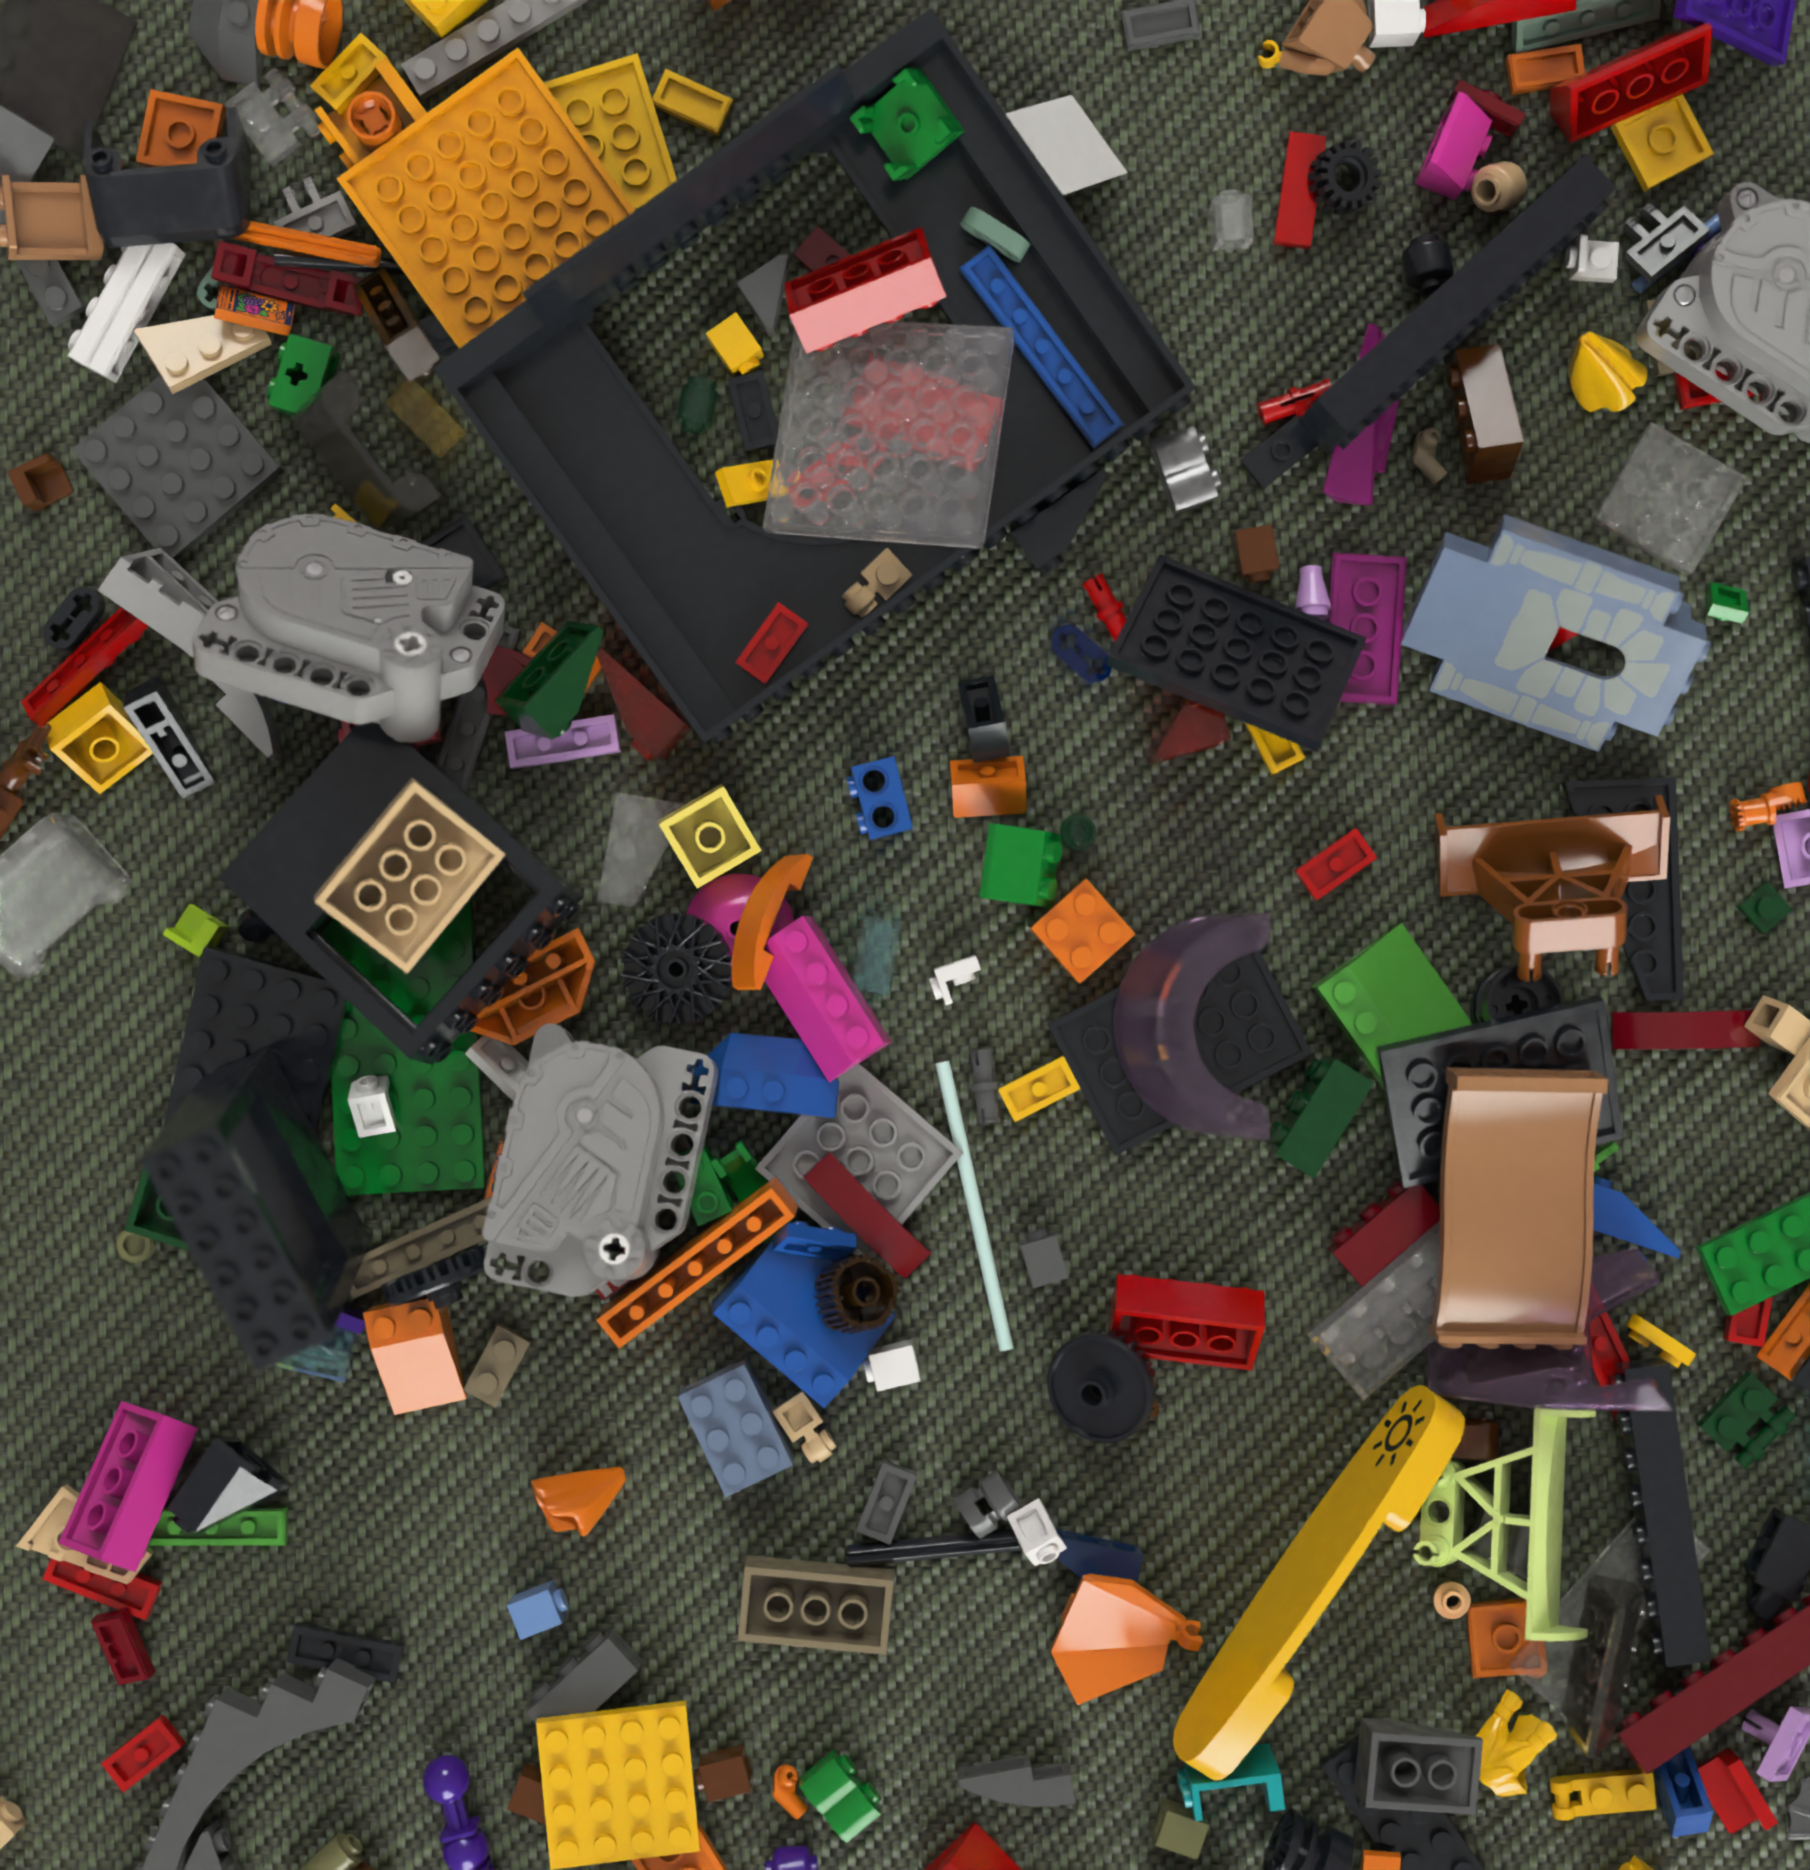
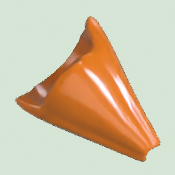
M611 1467L532 1480L531 1485L537 1503L553 1531L562 1532L576 1529L580 1536L585 1537L624 1485L626 1477L623 1468Z

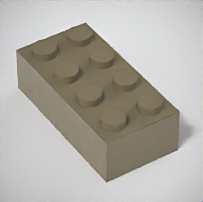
M747 1555L744 1567L738 1641L887 1655L894 1569L868 1566L850 1567L847 1564Z

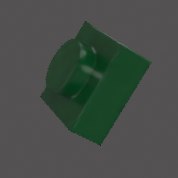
M1763 882L1736 906L1759 934H1766L1793 910L1769 882Z

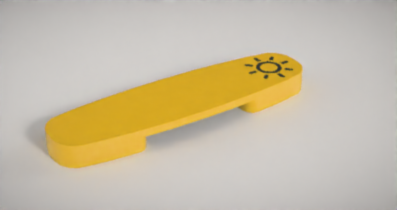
M1417 1385L1401 1395L1375 1427L1320 1501L1263 1583L1179 1716L1174 1729L1173 1746L1176 1754L1182 1761L1214 1781L1222 1780L1232 1773L1255 1745L1292 1694L1294 1680L1284 1666L1333 1599L1381 1525L1384 1523L1397 1532L1408 1527L1441 1476L1459 1445L1465 1429V1417L1458 1408L1426 1386Z

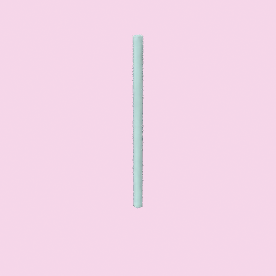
M950 1060L935 1063L952 1141L963 1152L957 1160L999 1351H1007L1014 1347Z

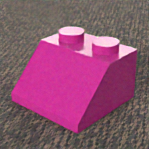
M1459 91L1443 115L1415 181L1416 185L1452 200H1456L1463 190L1469 192L1474 176L1478 172V170L1473 168L1477 156L1484 157L1493 137L1487 134L1492 120L1465 93Z

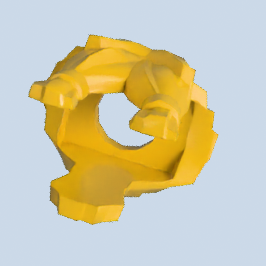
M1508 1689L1504 1692L1494 1713L1483 1724L1478 1734L1475 1735L1483 1740L1479 1780L1482 1784L1491 1788L1495 1795H1500L1501 1798L1527 1794L1525 1768L1531 1764L1538 1752H1541L1547 1744L1554 1741L1557 1737V1732L1548 1722L1541 1721L1532 1714L1526 1716L1518 1715L1513 1730L1509 1733L1508 1722L1513 1713L1521 1708L1523 1701L1516 1693Z

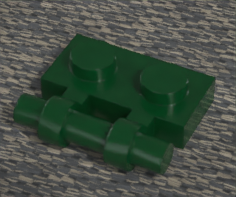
M1746 1371L1696 1424L1723 1450L1728 1452L1736 1443L1744 1448L1734 1460L1746 1469L1755 1459L1759 1461L1766 1454L1764 1449L1778 1435L1782 1437L1789 1430L1787 1425L1796 1417V1414L1785 1405L1776 1415L1768 1409L1778 1398L1752 1373ZM1760 1418L1766 1425L1751 1439L1745 1433Z

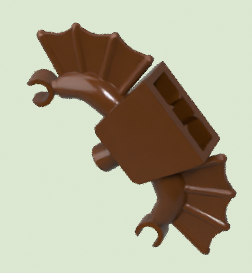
M45 724L42 729L35 727L32 734L27 739L20 741L15 752L2 764L3 770L0 771V840L23 805L24 796L21 787L31 774L40 775L42 769L39 767V764L49 757L40 748L51 730L50 724Z

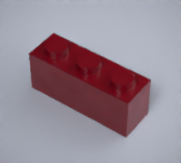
M1399 1179L1387 1190L1389 1196L1379 1204L1373 1202L1359 1214L1361 1220L1351 1228L1348 1226L1343 1227L1331 1238L1333 1244L1327 1249L1360 1286L1363 1287L1440 1221V1205L1422 1184L1403 1188Z

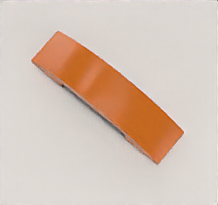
M811 855L784 856L764 874L751 893L742 912L734 940L732 953L733 988L737 990H761L774 956L763 950L786 891L801 890L813 860Z

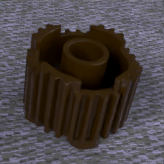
M866 1254L854 1255L831 1263V1266L825 1268V1272L818 1274L814 1282L815 1291L818 1292L814 1296L815 1299H818L815 1305L820 1307L818 1313L824 1315L822 1320L825 1326L833 1331L841 1330L842 1333L849 1332V1334L860 1333L883 1326L887 1322L886 1318L892 1316L890 1311L895 1309L893 1302H897V1294L901 1292L900 1289H897V1286L900 1284L899 1281H895L897 1275L892 1274L889 1268L884 1269L883 1262L877 1263V1258L871 1259Z

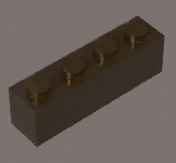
M383 266L353 285V288L384 346L409 382L417 377L420 378L430 374L434 370L433 367L441 362V359L408 301Z

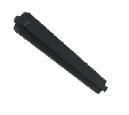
M1013 1529L992 1531L982 1539L978 1538L975 1533L893 1540L890 1545L884 1542L852 1544L846 1546V1561L848 1566L853 1567L1023 1549Z

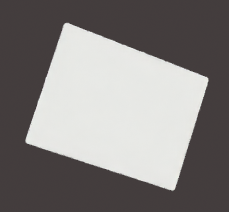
M1072 95L1006 113L1012 125L1063 195L1127 173Z

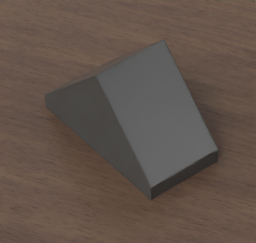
M779 254L737 282L739 293L767 335L773 337L776 335L785 291L784 283L787 281L790 266L788 255Z

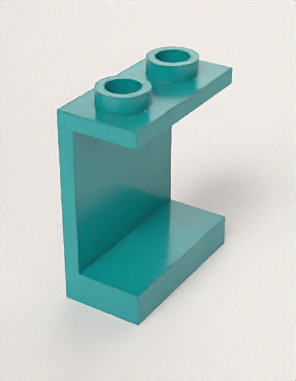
M1269 1743L1254 1745L1232 1773L1222 1780L1214 1781L1184 1761L1183 1769H1177L1179 1788L1183 1795L1185 1808H1192L1195 1821L1203 1820L1199 1791L1259 1783L1270 1812L1285 1810L1281 1773Z

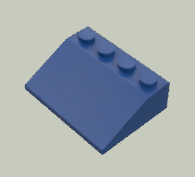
M778 1229L712 1300L713 1314L819 1405L825 1408L850 1381L896 1317V1314L891 1310L892 1316L886 1318L887 1322L883 1326L860 1333H842L841 1330L833 1331L826 1327L822 1320L824 1315L818 1313L820 1307L815 1305L818 1299H815L814 1296L818 1292L815 1291L814 1282L818 1274L825 1272V1268L831 1266V1263L835 1261L773 1251V1236L780 1230Z

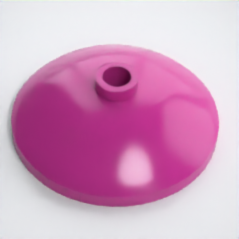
M740 873L716 878L698 891L688 907L687 914L698 916L717 928L725 938L732 954L735 935L731 932V926L734 922L740 921L745 905L761 878ZM785 897L767 940L794 922L792 910Z

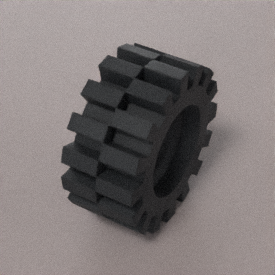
M1350 140L1338 142L1316 156L1317 159L1311 163L1310 168L1314 169V171L1308 173V180L1314 181L1315 184L1308 188L1310 193L1317 191L1318 196L1313 199L1316 204L1325 202L1322 208L1324 211L1328 212L1334 209V215L1349 214L1367 205L1377 195L1374 191L1380 188L1381 182L1375 181V179L1382 176L1381 169L1374 170L1373 165L1379 163L1377 157L1368 158V155L1372 152L1368 147L1360 150L1362 143L1356 141L1351 144ZM1339 164L1347 166L1354 176L1355 184L1350 192L1342 190L1335 180L1334 171Z

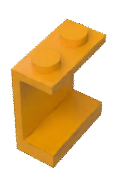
M387 57L375 65L380 77L374 80L363 92L377 91L384 94L393 103L406 128L427 113ZM321 106L315 109V112L322 120L317 127L330 145L337 141L344 152L339 157L348 169L371 154L364 148L351 130L347 121V109L341 115H338L335 111L327 115Z

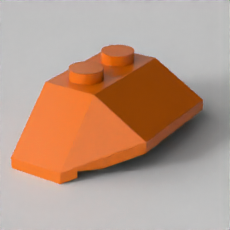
M576 928L551 941L542 950L537 949L528 959L529 965L526 970L517 978L512 977L502 988L504 993L501 998L490 1007L486 1005L477 1015L479 1020L471 1032L516 1046L534 1037L536 1031L541 1026L546 1024L558 1025L581 1013L596 961L580 928Z

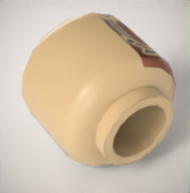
M1501 161L1482 167L1474 176L1471 187L1473 202L1478 209L1489 214H1497L1516 208L1526 195L1527 180L1522 169L1513 162Z

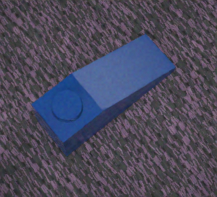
M1594 1175V1231L1679 1259L1681 1251L1622 1192L1611 1189L1613 1181Z

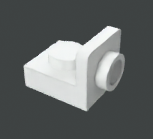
M1580 234L1571 245L1567 246L1565 252L1564 266L1569 268V280L1613 283L1617 279L1619 242L1588 240V235Z
M976 955L933 969L936 977L929 979L936 1000L943 998L946 1005L953 1003L946 984L947 981L953 980L956 986L976 979L974 972L981 970Z
M367 1075L351 1083L348 1103L359 1138L396 1131L397 1121L388 1094L390 1082L387 1075L379 1077Z
M1039 1498L1007 1516L1025 1555L1034 1566L1054 1561L1060 1552L1067 1548Z

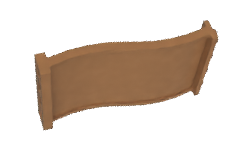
M1447 1068L1446 1083L1448 1084V1093L1444 1115L1440 1170L1439 1265L1432 1324H1428V1332L1441 1346L1461 1348L1463 1344H1476L1482 1348L1495 1349L1499 1347V1344H1513L1515 1347L1522 1349H1534L1536 1344L1550 1345L1553 1348L1567 1350L1572 1349L1573 1345H1587L1584 1328L1592 1275L1595 1147L1602 1096L1608 1092L1609 1080L1595 1070Z

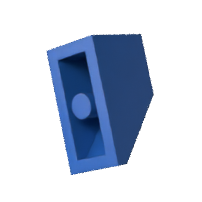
M1688 1746L1654 1769L1659 1802L1672 1838L1708 1832L1713 1815V1809L1691 1748Z

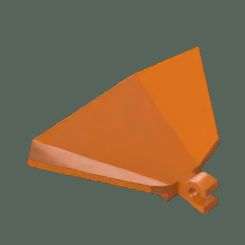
M1089 1573L1082 1577L1075 1594L1071 1593L1061 1615V1626L1051 1646V1654L1076 1704L1080 1705L1163 1671L1170 1640L1177 1641L1184 1649L1198 1652L1203 1643L1202 1636L1198 1635L1201 1624L1200 1621L1186 1620L1185 1616L1133 1580Z

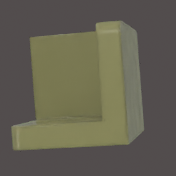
M1163 1798L1152 1830L1155 1846L1192 1859H1198L1210 1826L1206 1813L1202 1811V1821H1195L1191 1807L1185 1808L1183 1804Z

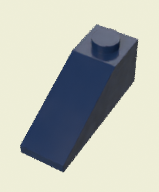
M1056 1528L1067 1547L1064 1551L1060 1552L1057 1559L1080 1578L1091 1573L1130 1579L1138 1583L1143 1560L1140 1546Z

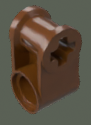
M1484 1418L1465 1419V1429L1461 1441L1450 1459L1478 1461L1497 1459L1499 1457V1421Z

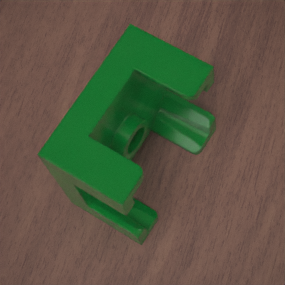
M905 68L892 80L894 84H897L874 105L863 106L850 117V120L861 134L872 133L891 160V163H886L884 168L893 181L911 178L965 131L921 68Z

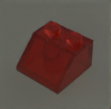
M1186 698L1182 702L1183 706L1172 716L1149 757L1151 765L1221 746L1230 741L1231 737L1225 715Z

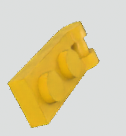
M1639 1769L1556 1776L1549 1779L1550 1792L1555 1796V1803L1552 1804V1815L1556 1820L1566 1821L1580 1816L1657 1809L1654 1774L1652 1771L1648 1774H1642ZM1573 1791H1578V1800L1570 1801L1569 1794Z

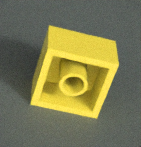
M722 784L657 821L696 888L703 886L761 851Z

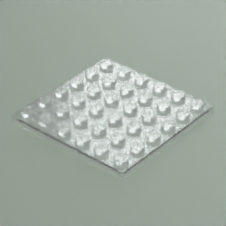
M897 321L893 323L883 322L871 327L868 332L859 337L849 336L835 342L827 350H815L807 354L795 329L762 527L764 531L775 534L983 549L1015 339L1014 329L1012 327Z

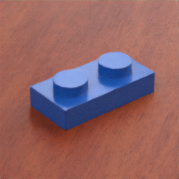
M802 1221L787 1223L773 1236V1251L833 1261L845 1259L856 1249V1234L843 1232L842 1229L837 1227H811Z

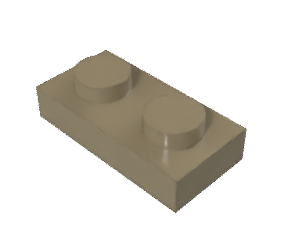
M501 1323L498 1324L463 1391L496 1407L532 1340Z

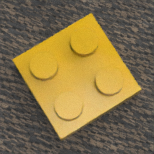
M1683 94L1610 127L1644 192L1700 164L1714 154Z

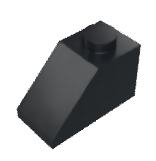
M994 675L958 682L973 763L1010 756L1006 724Z

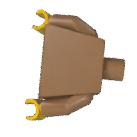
M1309 0L1282 43V46L1286 49L1283 52L1279 51L1276 42L1273 40L1265 41L1262 44L1263 49L1274 52V55L1270 58L1257 56L1259 65L1269 69L1280 63L1281 68L1300 74L1327 76L1330 73L1346 70L1351 64L1360 73L1365 72L1374 62L1376 55L1363 44L1373 29V23L1367 16L1364 0Z

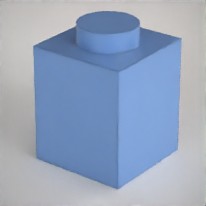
M554 1580L513 1595L507 1604V1608L519 1638L522 1640L562 1624L567 1615L566 1610L569 1609V1604L563 1589L557 1590Z

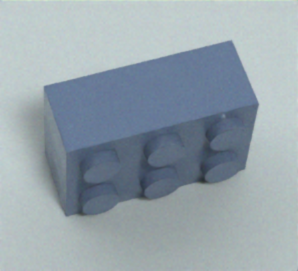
M748 1357L681 1388L677 1397L725 1497L793 1465L795 1455L778 1420L772 1413L773 1409Z

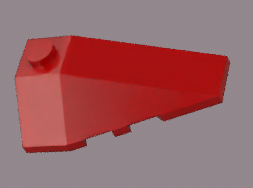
M1437 0L1420 8L1425 9L1426 26L1423 34L1424 38L1575 11L1576 0Z

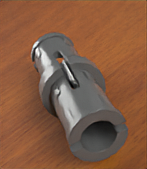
M993 1048L970 1051L974 1084L970 1085L971 1091H975L977 1124L1001 1122L997 1089L1000 1088V1081H996Z

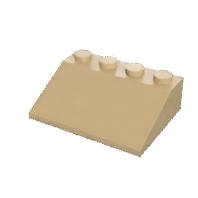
M412 777L314 895V902L408 974L506 854Z

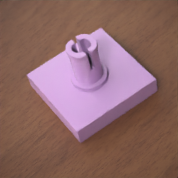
M1790 1706L1781 1725L1761 1715L1755 1709H1751L1746 1718L1752 1722L1744 1721L1741 1729L1770 1745L1756 1774L1769 1782L1787 1781L1810 1737V1708Z

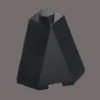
M216 1437L167 1509L175 1515L173 1518L175 1524L188 1533L192 1530L194 1532L207 1531L286 1491L291 1486V1483L238 1437Z

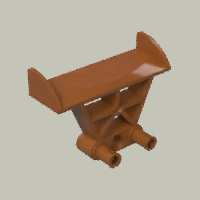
M1654 795L1653 810L1452 827H1445L1442 813H1434L1435 852L1440 897L1479 894L1513 924V946L1518 952L1517 976L1523 981L1530 982V970L1533 971V981H1537L1542 977V953L1596 949L1595 972L1599 975L1607 976V964H1609L1610 974L1615 975L1619 972V947L1626 940L1627 904L1621 900V897L1628 882L1667 879L1670 831L1669 812L1662 795Z

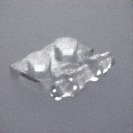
M272 69L265 75V79L271 87L263 93L253 81L224 103L227 108L236 107L244 131L272 167L302 145L293 134L296 130L303 128L311 138L321 132L317 127L318 123L315 120L316 114L309 105H304L295 94V86L288 78H283L277 69ZM278 102H284L291 112L284 119L273 108Z

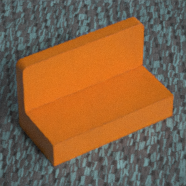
M1023 756L1000 757L974 763L973 759L950 761L953 816L955 818L1026 813V774Z

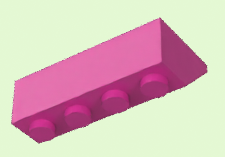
M800 917L766 941L763 950L774 956L764 981L828 1082H832L892 1042L813 917Z
M121 1401L58 1544L98 1560L136 1572L140 1561L146 1553V1547L156 1524L161 1518L168 1496L177 1481L184 1459L192 1447L198 1428L166 1415Z

